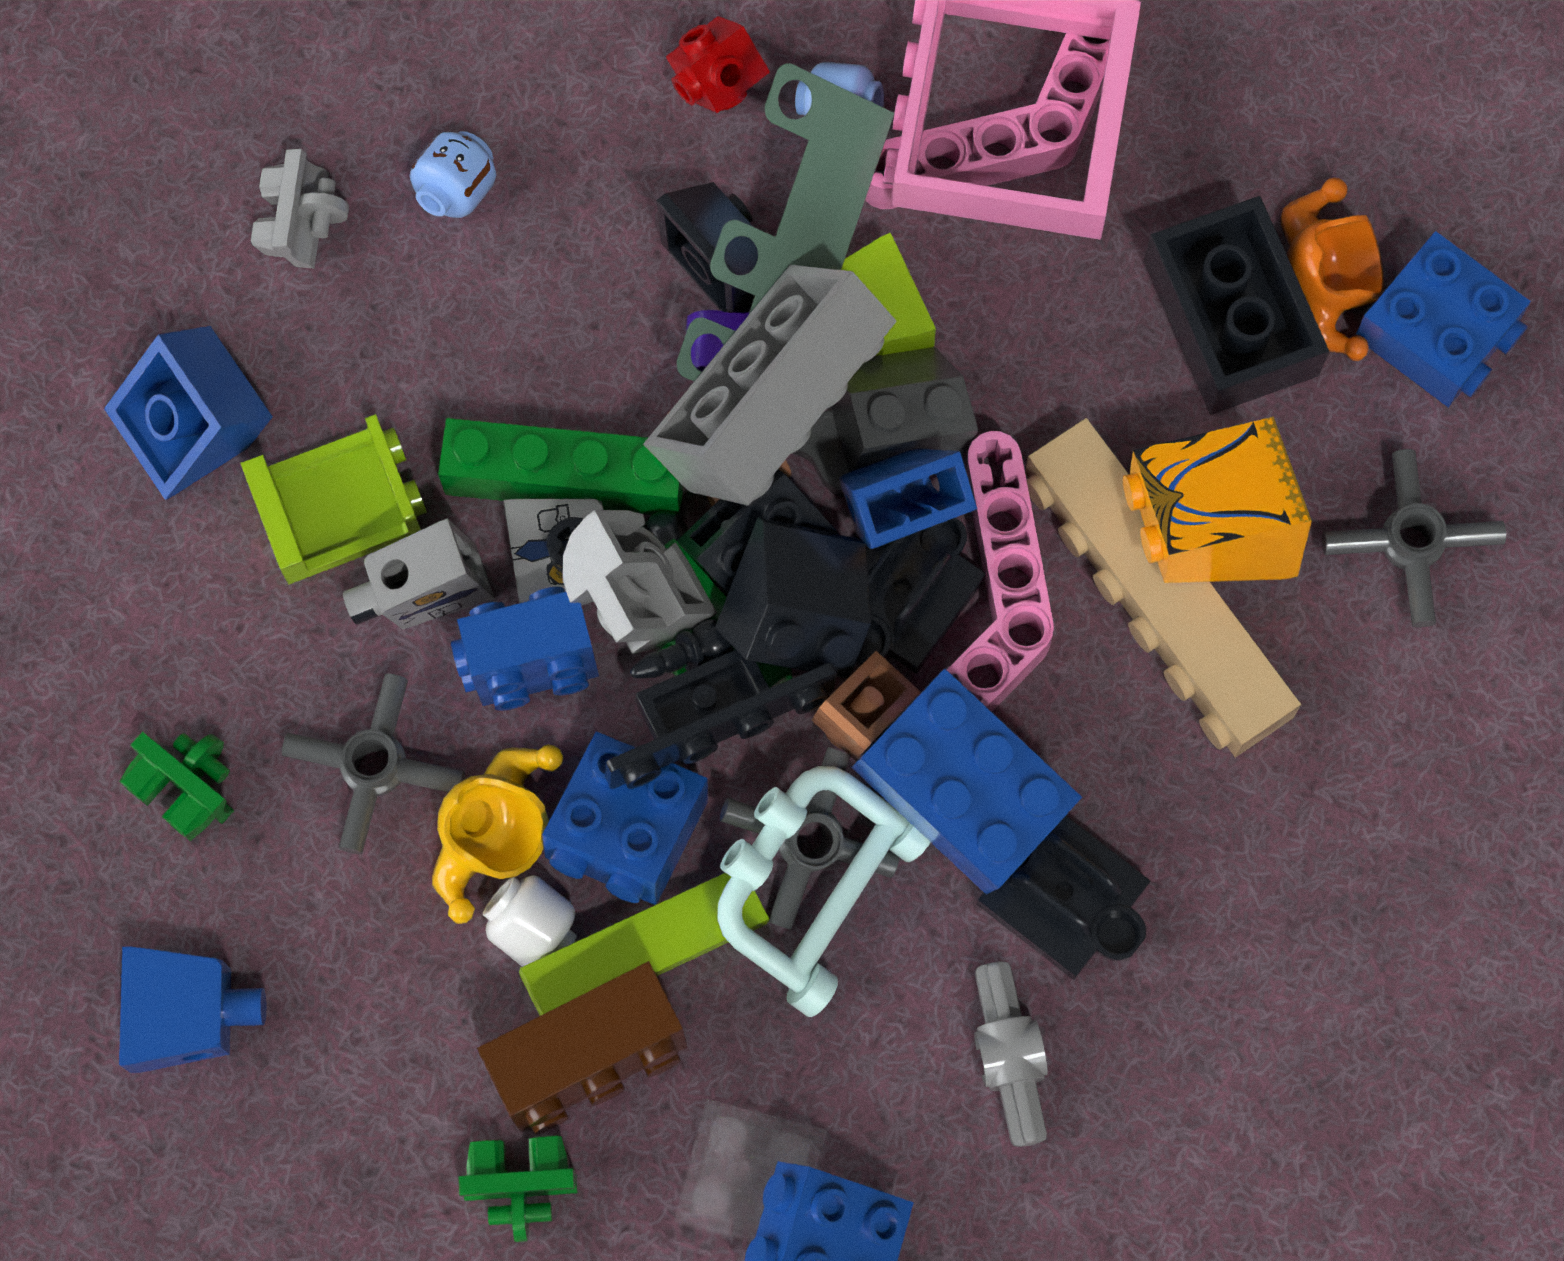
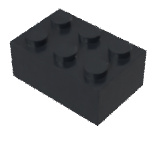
M1261 196L1150 234L1144 263L1210 415L1320 375L1329 354V349Z

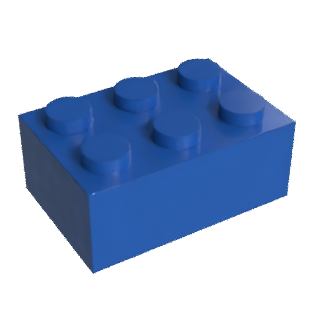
M943 669L851 767L986 895L999 889L1082 798L1080 794L946 669Z

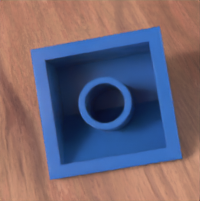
M211 326L158 334L104 408L165 500H168L248 449L273 417Z

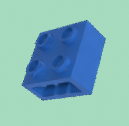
M1435 231L1364 315L1356 335L1363 336L1368 342L1369 349L1449 408L1461 392L1471 398L1493 370L1485 363L1497 349L1506 355L1521 338L1528 326L1520 320L1531 301Z
M563 587L541 589L532 593L529 596V601L507 607L503 602L482 604L471 609L469 612L470 616L457 619L462 639L450 641L459 677L462 678L465 692L476 690L482 706L494 704L495 710H511L529 703V694L553 689L554 695H570L586 689L589 686L588 679L599 677L581 603H570L567 592H565Z
M596 731L542 834L545 858L549 859V863L553 868L566 876L581 879L586 875L606 884L605 887L610 893L624 901L638 903L642 899L657 905L708 803V778L671 763L660 768L662 773L656 779L641 787L629 789L624 784L615 789H610L605 779L606 762L635 747Z
M777 1161L774 1175L768 1180L764 1189L763 1213L756 1237L747 1248L745 1261H898L914 1202L812 1167Z

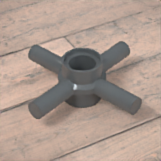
M1402 449L1392 453L1398 510L1394 511L1387 518L1382 528L1323 531L1322 549L1324 555L1384 552L1393 565L1405 570L1412 627L1422 628L1436 624L1429 567L1438 561L1445 548L1504 545L1506 542V528L1504 521L1445 524L1442 515L1435 508L1422 504L1416 451L1413 449ZM1413 528L1420 531L1427 540V546L1423 548L1409 546L1403 541L1400 530Z
M390 673L384 675L370 730L356 733L345 745L289 732L284 738L282 756L339 768L346 783L354 790L338 847L342 851L358 855L363 853L377 796L391 792L401 782L449 792L453 786L465 780V771L407 759L401 744L393 737L408 679ZM379 751L389 755L387 766L379 774L367 776L359 773V764L367 754Z
M828 747L821 766H835L846 771L851 754ZM822 790L813 796L805 808L807 814L803 824L794 835L785 839L779 848V853L788 865L768 921L772 924L792 930L811 872L824 869L835 862V860L851 864L863 845L862 842L843 836L838 819L831 813L837 797L832 791ZM730 798L725 800L720 813L721 822L757 834L765 826L754 817L756 807ZM817 822L822 830V841L813 852L802 854L797 846L798 833L806 824ZM887 852L874 873L892 878L897 870L899 857L894 853Z

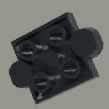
M953 518L873 549L865 544L871 625L855 662L857 666L860 667L877 651L884 658L888 654L916 674L920 671L985 581L986 573L960 556L967 541V531L964 523Z
M1065 816L1004 884L987 895L983 892L976 905L1067 976L1075 980L1096 952L1108 960L1121 961L1130 958L1146 938V926L1142 917L1131 907L1149 886L1151 880L1069 817Z

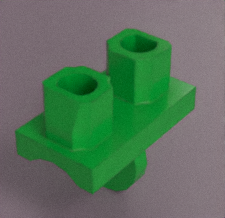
M143 731L130 745L138 755L130 763L119 782L147 806L169 781L183 793L163 814L162 818L187 840L191 841L214 819L223 824L234 812L221 795L200 779L204 774H207L216 783L220 784L230 773V769L217 760L223 750L224 742L215 734L205 736L198 743L186 733L179 735L174 741L173 747L185 756L182 763Z
M561 1136L530 1138V1171L511 1173L506 1171V1148L503 1140L470 1142L466 1165L467 1176H458L459 1196H464L465 1201L511 1198V1205L488 1206L489 1226L512 1224L514 1241H528L529 1223L552 1221L551 1202L528 1204L527 1197L578 1193L577 1174L573 1168H569V1159L564 1140Z

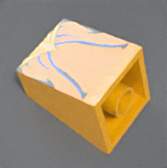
M1274 417L1133 450L1130 474L1123 476L1124 493L1130 510H1140L1145 525L1140 530L1144 554L1149 563H1158L1164 583L1283 580L1298 577L1312 520Z

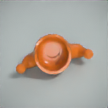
M1333 177L1328 179L1320 190L1302 196L1285 206L1282 210L1281 226L1290 245L1287 257L1329 352L1344 353L1350 360L1360 361L1368 353L1369 346L1367 340L1361 335L1348 338L1336 330V322L1343 311L1360 308L1375 303L1384 293L1383 267L1376 235L1367 215H1356L1335 220H1320L1317 217L1325 205L1341 202L1347 195L1348 188L1346 183L1340 178Z

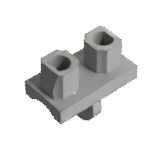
M302 149L286 150L284 164L262 168L259 185L261 196L271 205H277L276 217L258 218L257 221L253 222L251 243L265 255L284 257L296 267L314 269L319 238L328 237L330 224L342 223L347 220L349 204L342 198L334 196L336 182L328 179L329 172L324 168L308 162L306 152Z

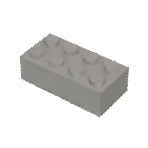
M789 265L643 445L689 492L749 506L753 500L761 497L771 487L774 481V473L786 458L799 450L808 441L811 435V427L823 412L836 404L844 396L848 388L847 382L860 366L872 359L884 345V336L897 321L853 271Z

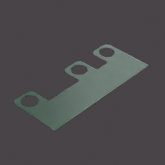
M790 63L781 65L775 74L765 103V115L771 123L809 141L777 234L772 236L739 220H730L722 228L710 264L711 272L716 279L755 295L749 314L789 265L841 270L895 114ZM791 80L802 81L811 92V107L808 113L800 119L786 117L779 107L778 97L780 90L785 83ZM738 236L750 238L755 243L758 251L757 263L754 269L746 275L732 273L727 268L724 259L726 246L733 238ZM706 318L694 319L688 326L677 358V370L680 375L695 381L702 373L693 365L691 360V348L699 336L713 334L722 341L724 346L735 331Z

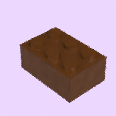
M648 961L476 1049L510 1118L521 1132L532 1127L535 1135H538L565 1122L569 1118L565 1109L588 1098L591 1106H595L617 1096L625 1090L622 1080L644 1069L647 1077H653L674 1067L681 1061L678 1052L688 1046L683 1028Z

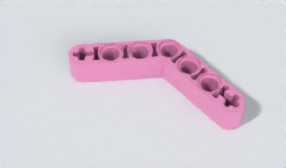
M1066 33L1036 104L924 130L916 175L989 186L1059 169L1068 165L1076 155L1101 96L1110 40L1101 44H1093L1086 41L1081 35ZM1070 81L1079 82L1087 90L1073 93L1064 89L1062 84ZM1047 130H1056L1065 135L1066 139L1061 142H1050L1041 137L1040 134ZM901 136L885 140L865 201L873 207L879 209L897 208L892 206L893 185L883 183L884 176L882 173L877 172L885 170L888 148L899 149ZM992 143H1000L1008 147L1011 152L1004 156H995L988 153L984 148ZM943 156L951 159L955 165L948 169H937L930 165L928 161L935 157Z
M989 431L980 434L974 439L968 450L966 473L977 506V510L972 511L982 568L986 573L985 585L993 623L947 669L991 712L1045 658L1050 648L1054 630L1022 454L1018 443L1010 435L1001 431ZM986 457H995L997 465L1003 466L1000 487L992 490L993 478L989 464H984ZM998 512H1007L1018 520L1019 526L1011 531H999L989 523L988 518ZM1008 568H1017L1028 576L1030 582L1021 588H1010L1000 581L998 575ZM1017 625H1030L1040 634L1041 640L1031 646H1022L1012 640L1009 631ZM985 666L993 669L999 676L1000 681L991 688H978L971 683L967 674L975 667Z

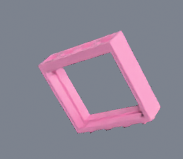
M915 0L912 24L921 25L922 28L919 43L908 41L902 76L912 78L909 96L898 94L893 130L902 131L899 149L888 148L883 183L893 185L892 206L1101 240L1141 2L1133 0ZM945 14L1110 40L1083 202L915 175Z

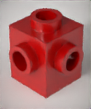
M717 16L707 25H699L686 32L679 40L680 46L665 56L676 74L671 78L672 84L682 99L691 106L698 104L715 113L731 109L741 103L747 96V90L770 73L744 26Z

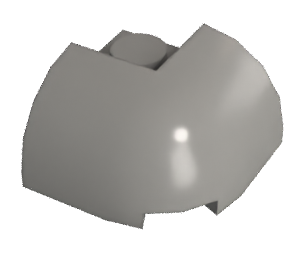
M594 510L581 521L570 535L563 554V583L570 603L595 602L598 608L597 617L599 622L613 636L616 643L626 642L632 654L648 651L675 640L676 636L681 632H690L699 623L710 619L717 613L689 561L676 542L666 548L650 531L642 527L645 525L643 514L629 510Z

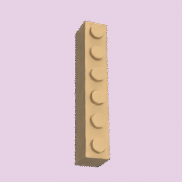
M1087 418L1028 456L1025 474L1028 477L1026 480L1031 500L1042 511L1048 507L1052 509L1063 524L1058 528V532L1065 546L1075 557L1078 558L1085 554L1097 570V573L1093 575V580L1102 596L1111 605L1120 601L1133 619L1128 623L1132 636L1145 652L1149 653L1154 649L1168 666L1163 672L1168 685L1182 701L1191 697L1204 715L1199 720L1200 726L1209 741L1217 749L1221 750L1227 746L1236 758L1295 717L1301 703L1211 583H1164L1158 563H1149L1147 561L1140 535L1141 528L1145 527L1140 510H1130L1124 493L1123 476L1128 475V472Z

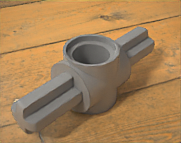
M987 963L978 967L975 971L985 1024L979 1026L977 1031L974 1032L976 1050L981 1052L985 1075H982L985 1087H989L990 1091H1000L1012 1145L1016 1147L1035 1145L1047 1138L1036 1084L1045 1079L1044 1076L1048 1074L1041 1032L1036 1020L1032 1021V1017L1021 1015L1013 973L1009 963Z

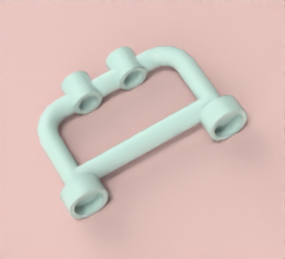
M817 766L803 772L791 784L786 793L777 787L769 790L762 797L754 812V817L765 825L752 845L744 839L736 841L726 852L720 865L721 870L731 876L718 902L717 921L723 936L737 951L789 988L787 1002L807 1017L817 1015L826 1007L838 985L837 976L817 961L888 850L905 862H911L918 858L930 844V841L892 805L850 773L835 766ZM829 790L876 825L792 956L788 957L748 928L742 917V908L750 893L758 889L770 875L773 868L772 859L785 839L794 835L803 824L807 814L805 808L813 796L819 791Z

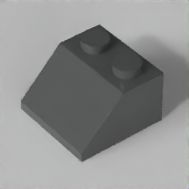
M936 347L874 356L860 366L847 382L848 388L844 396L831 406L849 473L913 449L960 451L961 457H963L978 432L964 377Z

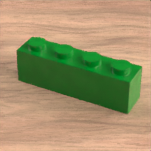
M446 418L438 472L445 495L500 501L509 499H596L602 501L603 510H629L645 515H653L659 511H671L680 516L684 486L643 445L648 437Z

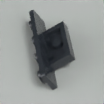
M734 650L640 691L635 695V702L654 740L609 759L606 762L605 779L610 789H615L624 784L629 789L638 788L656 779L662 773L660 768L680 759H683L685 764L700 761L717 750V743L737 734L740 735L741 739L754 737L770 728L774 724L773 718L795 709L797 714H804L815 710L829 697V693L834 690L837 672L832 662L769 689L757 663L746 660L737 650Z

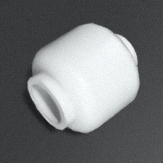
M535 875L528 876L520 881L515 877L509 878L493 895L483 911V916L488 919L485 929L487 938L521 966L530 964L573 944L577 937V934L570 930L575 918L574 906L540 877Z

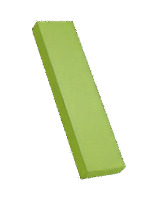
M727 873L719 875L521 967L519 975L539 1015L541 1016L648 961L656 976L729 943L721 932L717 921L719 899L731 876ZM755 890L750 893L742 908L744 923L753 931L766 925L769 921V917Z

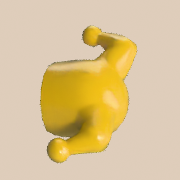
M547 744L540 750L528 748L503 749L494 757L484 775L470 776L453 786L444 797L438 812L437 822L442 849L432 875V885L448 904V916L455 923H467L473 917L475 908L465 898L464 888L474 874L478 872L498 879L516 877L528 870L541 855L544 848L542 834L549 819L544 804L533 792L525 788L523 784L525 779L535 769L542 768L547 771H554L562 764L563 755L558 747Z

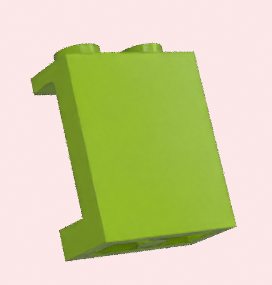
M376 414L365 418L368 426L367 429L268 466L263 455L240 463L277 563L288 585L378 551L421 530L416 517L427 513L419 490L415 480L406 483L402 482L396 464L406 461V457L394 427L382 431Z

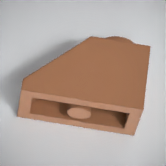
M875 651L825 700L815 713L812 721L825 732L832 744L851 754L850 757L857 761L921 692L884 657Z

